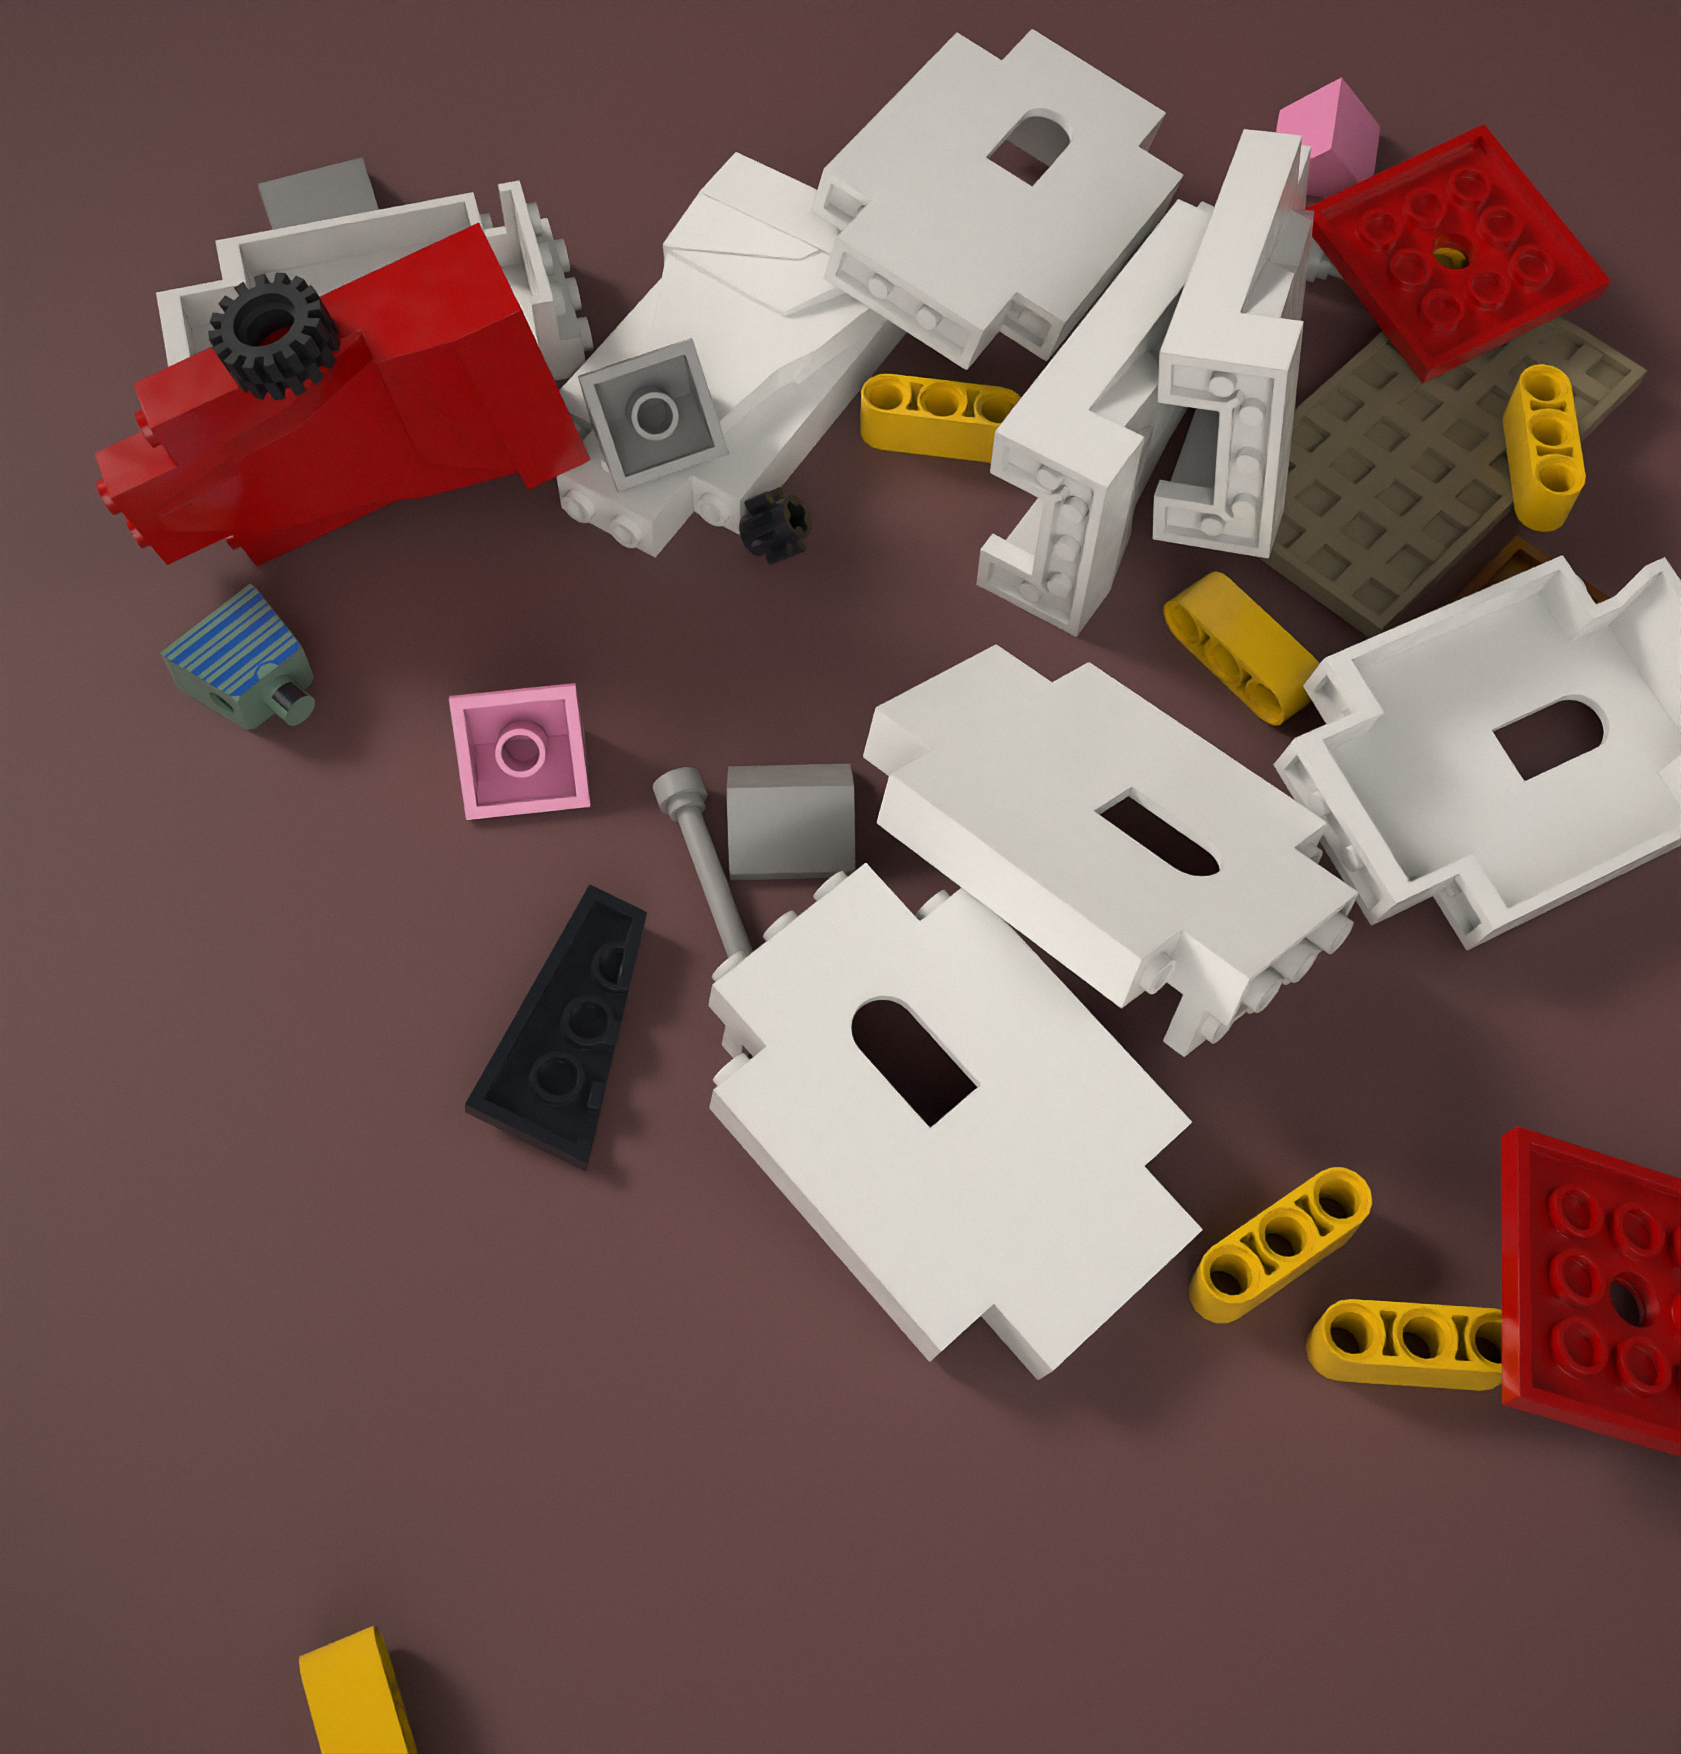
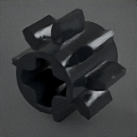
M778 487L745 500L744 504L749 514L744 515L740 519L739 532L742 542L749 552L756 556L766 554L768 564L772 565L806 550L801 539L807 537L811 532V517L807 507L798 497L794 495L785 497L783 489Z

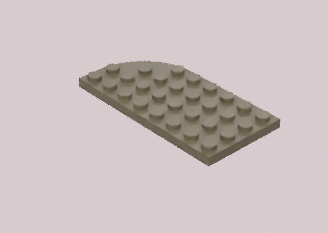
M1557 317L1432 380L1422 383L1382 331L1294 410L1284 511L1269 559L1258 558L1368 638L1386 632L1514 509L1502 420L1503 413L1523 371L1532 365L1545 364L1558 368L1568 376L1572 385L1580 442H1582L1640 386L1647 370L1579 326Z

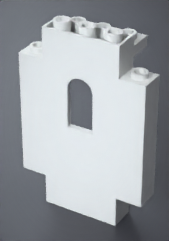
M1031 29L1003 60H1000L957 32L823 169L811 211L842 230L835 239L824 279L965 370L972 365L999 331L1047 362L1164 216L1184 176L1148 153L1166 112L1034 29ZM1005 140H1008L1049 166L1033 187L989 160L991 155Z
M520 180L498 184L505 226L493 228L490 214H479L474 193L471 192L215 241L223 280L156 292L169 367L213 346L209 341L208 331L215 330L210 323L212 313L225 314L218 303L225 295L235 300L239 295L234 287L242 282L245 283L248 289L256 287L255 276L265 274L270 283H273L275 273H286L291 281L295 276L303 278L308 286L312 285L318 295L322 296L479 222L526 317L554 381L571 378L586 362L584 352L593 350V341L587 317L577 318L575 311L582 310L575 277L565 279L564 272L570 271L564 239H553L548 218L540 219L536 201L526 203Z
M1562 555L1323 659L1303 685L1326 725L1294 738L1273 764L1294 800L1328 822L1320 842L1344 882L1359 892L1356 902L1371 926L1433 896L1463 946L1468 951L1681 846V579L1664 557L1646 565L1616 596L1595 604L1587 592L1582 579L1574 573ZM1563 700H1576L1593 709L1599 716L1604 730L1600 746L1527 781L1523 780L1493 733L1502 727Z
M996 644L875 708L863 758L889 776L877 824L1121 1009L1144 991H1147L1149 994L1156 993L1166 982L1182 993L1183 996L1163 1042L1183 1057L1188 1055L1206 1039L1212 1044L1219 1041L1229 1030L1233 1022L1244 1013L1261 1012L1274 998L1282 983L1287 985L1290 982H1298L1310 969L1317 955L1322 950L1328 954L1335 952L1347 938L1353 927L1354 922L1347 918L1359 892L1318 865L1323 851L1317 845L1328 822L1090 662L1051 682ZM1129 796L1208 851L1217 861L1220 871L1210 876H1193L1183 873L1100 816V814Z
M867 863L863 864L850 876L840 871L830 877L816 891L813 898L817 902L799 916L793 910L782 915L764 933L763 938L766 942L749 956H746L743 951L733 954L713 973L712 979L715 983L712 984L708 1006L726 1025L721 1045L733 1059L713 1078V1082L717 1087L713 1089L709 1108L929 1362L981 1316L1037 1380H1040L1056 1369L1203 1230L1145 1167L1148 1162L1185 1130L1192 1121L1012 927L962 887L952 896L945 890L938 892L914 915ZM875 1000H890L902 1005L961 1068L977 1088L930 1128L856 1045L851 1030L852 1019L863 1005ZM749 1053L753 1056L752 1059L748 1058Z

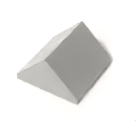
M363 157L258 183V191L272 230L379 210Z
M692 338L578 376L593 431L618 492L729 454Z
M851 764L728 766L727 818L730 880L830 878L840 871H843L847 876L855 872L854 781Z

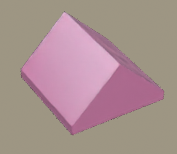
M1342 77L1280 110L1276 133L1302 135L1301 145L1311 146L1306 195L1327 198L1374 176L1380 125Z
M576 683L449 697L466 820L591 806L585 734Z

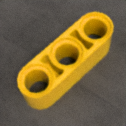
M1545 364L1532 365L1526 368L1520 375L1503 413L1502 421L1514 510L1517 518L1523 525L1532 530L1549 532L1560 528L1566 521L1585 484L1586 474L1570 380L1563 371L1554 366Z
M878 374L869 378L861 389L860 435L865 443L880 450L991 463L995 431L1021 397L1013 390L999 386L897 374Z
M1217 571L1210 572L1166 602L1163 614L1166 624L1173 635L1263 721L1273 726L1281 725L1312 702L1303 685L1320 663L1226 575Z
M1331 1167L1323 1170L1212 1246L1203 1256L1189 1284V1298L1194 1309L1204 1319L1214 1323L1233 1322L1240 1319L1346 1244L1370 1213L1373 1202L1371 1190L1366 1181L1356 1172L1344 1167ZM1319 1198H1330L1337 1201L1343 1206L1347 1218L1337 1219L1328 1215L1322 1209ZM1277 1234L1287 1239L1294 1249L1295 1256L1284 1257L1276 1254L1269 1248L1265 1241V1235ZM1224 1271L1231 1274L1237 1279L1241 1287V1294L1227 1295L1220 1292L1213 1285L1210 1273Z
M1359 1299L1340 1300L1331 1305L1314 1325L1307 1336L1305 1348L1308 1360L1314 1369L1325 1378L1335 1381L1476 1391L1490 1390L1502 1383V1310L1496 1308ZM1338 1327L1346 1329L1353 1334L1358 1341L1359 1353L1350 1354L1338 1348L1332 1340L1330 1329ZM1403 1332L1414 1333L1421 1337L1428 1345L1430 1358L1424 1359L1412 1354L1404 1344ZM1475 1337L1485 1338L1495 1345L1500 1354V1364L1490 1362L1482 1357L1477 1350Z
M376 1625L299 1656L300 1674L322 1754H418L389 1652L382 1634Z

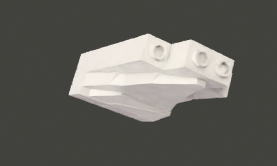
M1249 129L1243 130L1160 349L1158 403L1196 408L1171 481L1159 480L1154 494L1152 537L1154 540L1268 559L1270 557L1284 511L1304 321L1300 320L1314 211L1305 210L1311 146L1301 145L1302 135Z
M735 152L699 191L696 198L663 243L664 269L662 278L559 390L591 461L557 476L561 507L573 519L581 523L589 522L612 534L625 547H636L655 558L693 512L698 513L711 525L723 526L740 535V519L744 515L749 514L744 504L745 500L765 491L769 492L782 487L860 391L864 383L873 375L907 333L824 279L835 239L842 230L811 211L817 189ZM692 338L729 454L618 492L593 431L578 376Z
M1180 199L1175 202L994 434L990 473L1038 498L1006 540L992 534L980 549L976 585L1075 637L1078 636L1111 590L1131 536L1136 503L1171 435L1188 407L1158 403L1159 352L1214 206L1203 201L1198 207Z

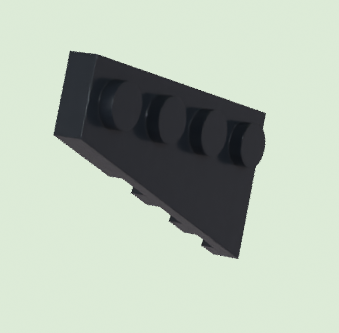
M589 884L466 1101L465 1113L586 1171L645 926L646 911Z

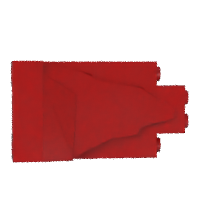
M479 222L319 296L338 328L339 334L336 335L341 342L340 351H331L337 360L332 369L323 366L319 368L324 376L322 381L317 385L310 378L302 382L306 392L295 396L292 389L287 388L285 389V399L274 400L269 392H267L264 400L255 398L250 390L245 393L238 387L212 349L214 346L133 383L142 410L134 413L141 432L94 453L103 479L96 481L98 493L113 515L121 512L125 515L126 524L133 538L142 549L151 546L164 563L169 565L225 538L232 550L242 547L256 567L397 500L423 498L516 473L520 474L527 490L591 461L526 317ZM291 327L274 331L259 346L269 345L278 341L287 334Z

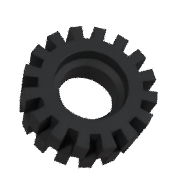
M275 273L274 281L270 283L265 274L255 276L256 287L248 289L245 283L242 282L234 287L239 295L235 300L225 295L218 303L225 314L212 313L210 323L215 330L208 331L209 341L214 346L212 349L231 377L245 393L250 390L255 398L264 400L267 392H269L274 400L285 399V389L291 388L295 396L306 392L302 384L305 380L310 378L317 385L324 379L319 370L321 366L329 369L333 368L337 360L331 351H340L341 342L336 335L339 334L338 328L312 285L308 286L303 278L295 276L291 281L286 273ZM291 327L287 334L278 341L269 345L259 346L274 331Z

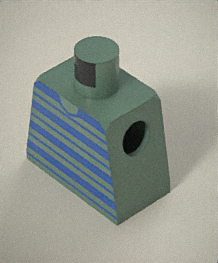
M251 583L160 652L177 688L245 730L256 729L273 714H277L288 725L295 726L305 721L314 709L315 699L304 690L311 685L314 679L305 652L291 631Z

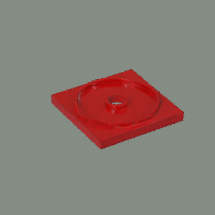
M1485 124L1305 208V210L1314 211L1313 239L1422 383L1432 380L1603 295L1611 282ZM1440 248L1457 250L1466 258L1468 267L1463 269L1447 268L1435 259L1433 252Z
M1519 1126L1513 1128L1501 1136L1502 1405L1681 1457V1178ZM1612 1282L1625 1287L1635 1298L1640 1313L1637 1327L1626 1322L1614 1308L1610 1296Z

